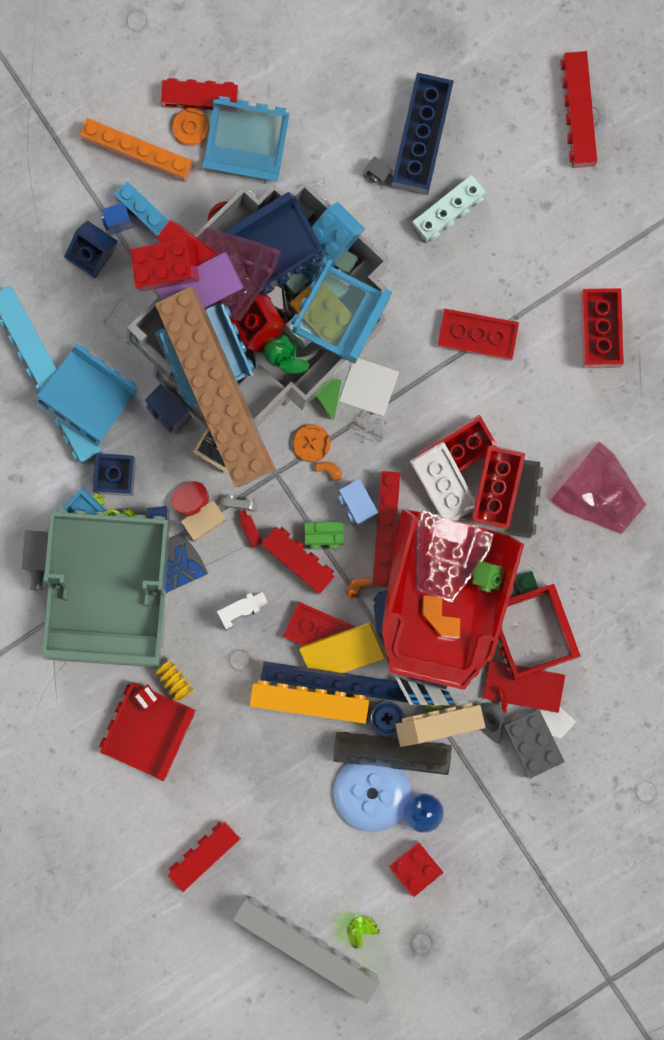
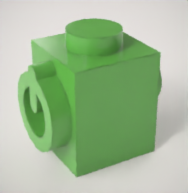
M478 561V565L473 571V584L480 585L479 589L491 592V589L499 590L505 568Z

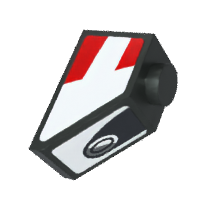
M277 285L271 293L267 295L262 294V296L271 299L283 320L287 322L292 320L290 297L286 293L285 286Z

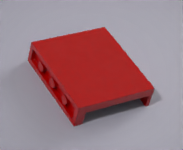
M132 682L131 685H126L123 692L125 698L123 702L118 703L115 710L118 714L115 720L111 719L107 730H109L107 738L103 737L99 745V748H101L100 753L150 774L161 781H165L197 710L155 692L160 700L144 711L133 697L144 686Z

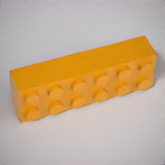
M258 680L257 684L253 683L250 707L366 724L369 700H365L366 696L354 694L353 698L346 697V693L335 692L334 695H329L327 690L315 689V692H309L308 687L296 686L295 690L289 689L288 684L277 683V687L269 686L270 682Z

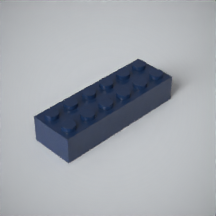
M417 72L391 187L425 195L429 194L454 80Z

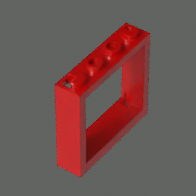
M555 584L510 598L507 607L547 594L569 655L518 672L501 627L498 638L501 645L499 652L502 659H506L508 665L505 666L506 672L509 677H512L513 681L578 659L581 656Z

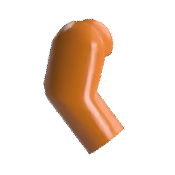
M316 462V472L327 471L331 475L332 480L338 481L341 479L342 471L333 462Z
M370 577L352 580L346 590L347 596L350 599H356L362 587L371 586Z

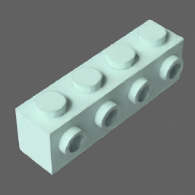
M471 175L412 222V226L426 243L429 240L433 242L441 235L440 232L443 229H450L458 217H465L473 205L479 206L485 200L486 191Z

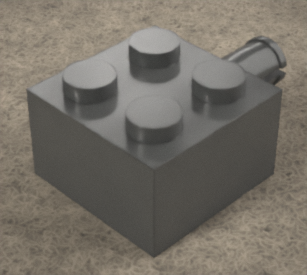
M25 530L22 569L32 573L30 590H43V574H45L49 532Z

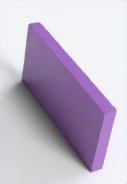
M224 252L197 266L198 282L157 289L161 300H164L180 291L193 287L197 289L206 308L243 289L244 286L227 252Z

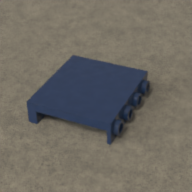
M291 192L285 193L223 232L226 239L230 240L251 278L255 286L254 291L260 295L271 293L275 286L287 283L290 277L306 271V267L311 264H318L327 255L297 198Z

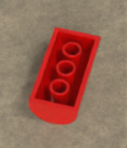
M478 415L416 453L414 458L444 442L461 472L485 457L487 445H498L482 417Z
M487 445L471 518L472 522L509 529L526 453Z

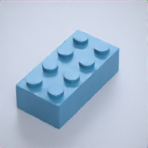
M339 202L329 206L312 226L327 255L318 264H311L306 267V271L303 272L309 280V286L320 277L318 272L323 264L326 265L331 260L333 261L332 267H334L365 230Z

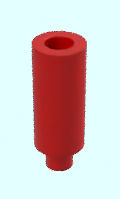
M246 510L238 512L241 518L238 521L250 548L261 545L263 541L252 516L247 515Z

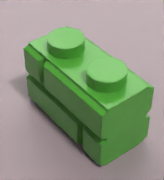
M343 521L305 522V546H309L310 550L321 549V546H328V549H340V545H344Z

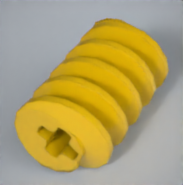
M172 658L158 668L155 675H162L160 682L167 681L164 687H171L168 693L170 695L176 693L173 698L176 701L184 699L196 689L189 690L192 683H184L187 676L180 677L182 669L175 670L178 664H171L174 659Z

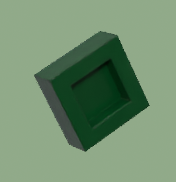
M533 571L515 577L519 595L538 589Z

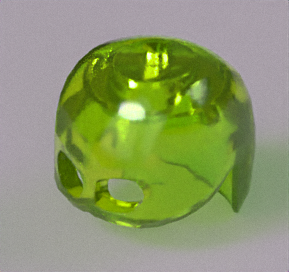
M358 915L352 918L347 925L348 940L354 949L363 946L362 934L376 935L380 933L378 924L368 915Z

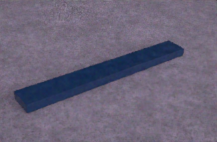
M263 661L261 681L409 703L397 681Z

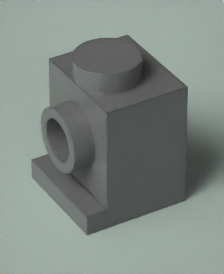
M374 156L363 170V176L369 175V179L374 183L387 186L393 178L391 175L393 169Z

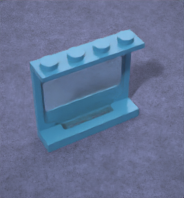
M219 96V99H214L203 168L278 181L290 115L289 112H286L287 108L275 106V110L267 109L268 105L256 103V106H251L249 101L239 99L237 103L230 102V98Z
M329 260L326 265L323 264L318 272V275H320L318 281H313L309 289L311 292L309 298L305 297L300 305L302 311L299 315L295 314L291 322L293 325L292 332L355 364L389 302L392 291L385 288L382 293L333 268V261Z

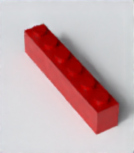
M587 51L565 52L563 59H560V69L564 70L562 89H566L563 103L564 107H567L568 114H565V124L569 126L570 132L567 133V144H571V151L568 153L569 163L573 164V168L595 167L597 164L588 54Z
M381 471L372 587L388 588L396 539L401 472Z

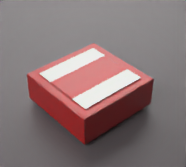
M149 684L133 695L144 711L160 700Z

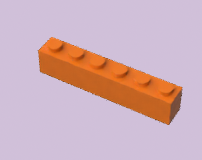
M86 118L80 132L81 140L185 183L193 168V162L188 158L89 118Z

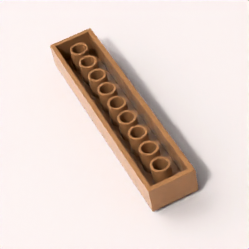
M189 287L155 303L234 487H242L275 472L274 465L197 289Z

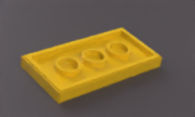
M371 622L299 648L307 668L339 673L351 671L386 657Z

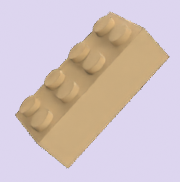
M472 703L402 718V723L395 724L400 747L486 728L481 705L473 706Z

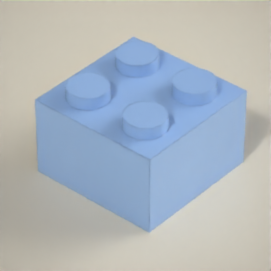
M360 479L339 490L338 500L343 508L347 507L349 511L347 516L352 525L355 523L358 527L378 516V511Z

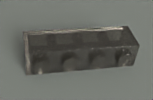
M524 460L507 533L509 536L531 539L532 535L536 533V524H533L534 516H538L539 505L535 504L536 497H540L541 486H538V479H542L543 467H540L541 462Z

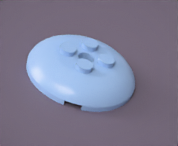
M368 754L354 758L341 769L335 780L333 796L337 811L349 825L361 831L378 832L394 826L404 816L410 803L411 790L405 772L396 762L385 756ZM369 788H375L378 791L376 798L370 799L367 797V790Z

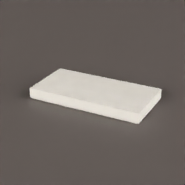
M444 442L410 460L440 517L456 521L473 511L475 499Z

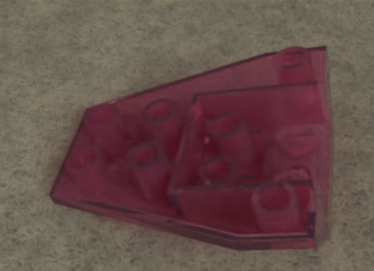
M422 510L416 527V590L453 602L472 576L478 561L482 562L488 554L494 534L477 528H471Z

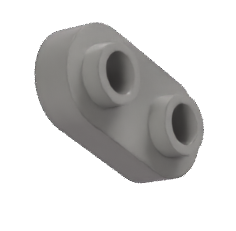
M228 494L220 498V506L249 511H257L258 503L253 498L244 497L243 500H238L236 496Z

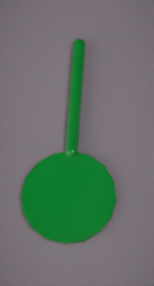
M293 341V358L282 361L280 368L288 373H301L308 370L310 364L308 361L296 357V341Z

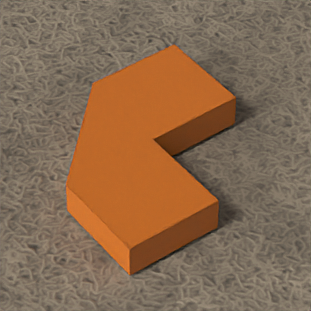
M423 595L421 601V616L426 622L428 621L439 637L458 639L460 637V618L442 616V597Z

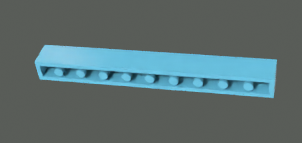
M8 286L0 291V315L2 317L0 323L4 329L8 328L11 333L8 337L13 346L17 344L20 350L17 354L22 362L26 361L29 368L26 370L31 379L35 377L38 383L35 386L40 393L55 374L57 368L13 288ZM57 417L53 418L58 428H63L65 432L63 437L68 445L72 444L74 448L72 454L77 462L80 460L85 464L94 459L96 453L103 454L99 444L98 446L94 445Z

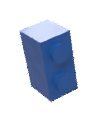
M124 202L102 209L104 215L100 217L106 231H110L111 235L133 228Z

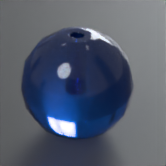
M428 793L416 794L405 805V821L414 831L420 833L432 832L443 821V805L434 795Z

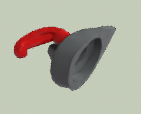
M503 687L498 688V692L501 694L502 707L490 702L479 704L481 705L486 727L482 730L497 744L502 735L504 714L507 712L508 705L506 692Z

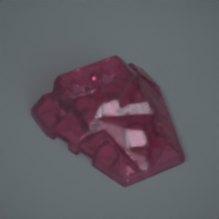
M205 228L202 242L219 255L227 252L244 286L243 289L218 301L229 308L231 313L229 318L241 321L275 271L281 250L237 235Z
M601 442L596 444L551 498V501L564 512L581 517L586 521L589 520L619 534L626 530L646 505L615 454Z

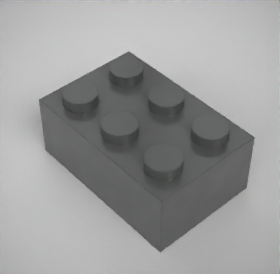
M540 709L503 726L529 779L565 762Z

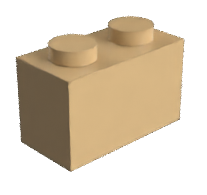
M208 500L207 505L203 506L199 513L192 516H183L184 520L181 522L195 542L227 521L213 500L211 502Z

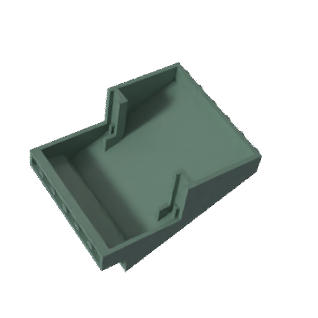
M56 509V512L50 513L44 582L48 586L42 658L44 660L160 668L161 649L164 639L169 521L165 520V517L154 516L153 519H147L144 515H134L133 518L126 517L125 514L116 513L114 516H107V513L95 512V515L87 514L86 511L68 513L67 510Z

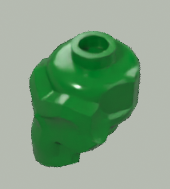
M281 335L280 339H270L264 345L265 359L274 367H280L282 361L292 357L293 345L287 336Z

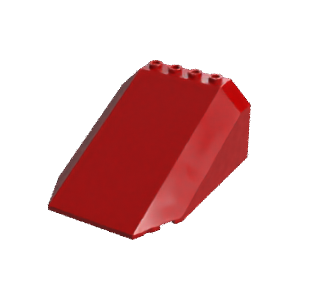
M402 509L397 527L382 624V635L390 673L465 690L471 683V680L480 673L481 668L494 656L525 544L512 536L487 528L419 511ZM478 561L505 568L499 590L491 589V592L480 590V585L473 584V571L478 565ZM423 595L442 597V616L460 618V637L458 639L439 637L428 621L426 622L421 616Z

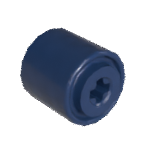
M384 701L372 708L369 715V723L377 734L392 736L397 734L395 724L402 723L404 714L397 704ZM385 713L393 717V720H390V724H386L385 721L382 722L381 720Z

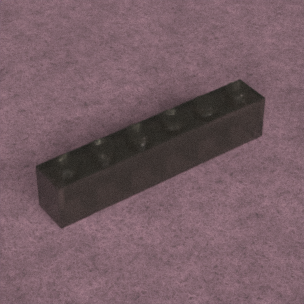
M336 732L333 762L449 775L452 745L423 742L400 747L399 739Z

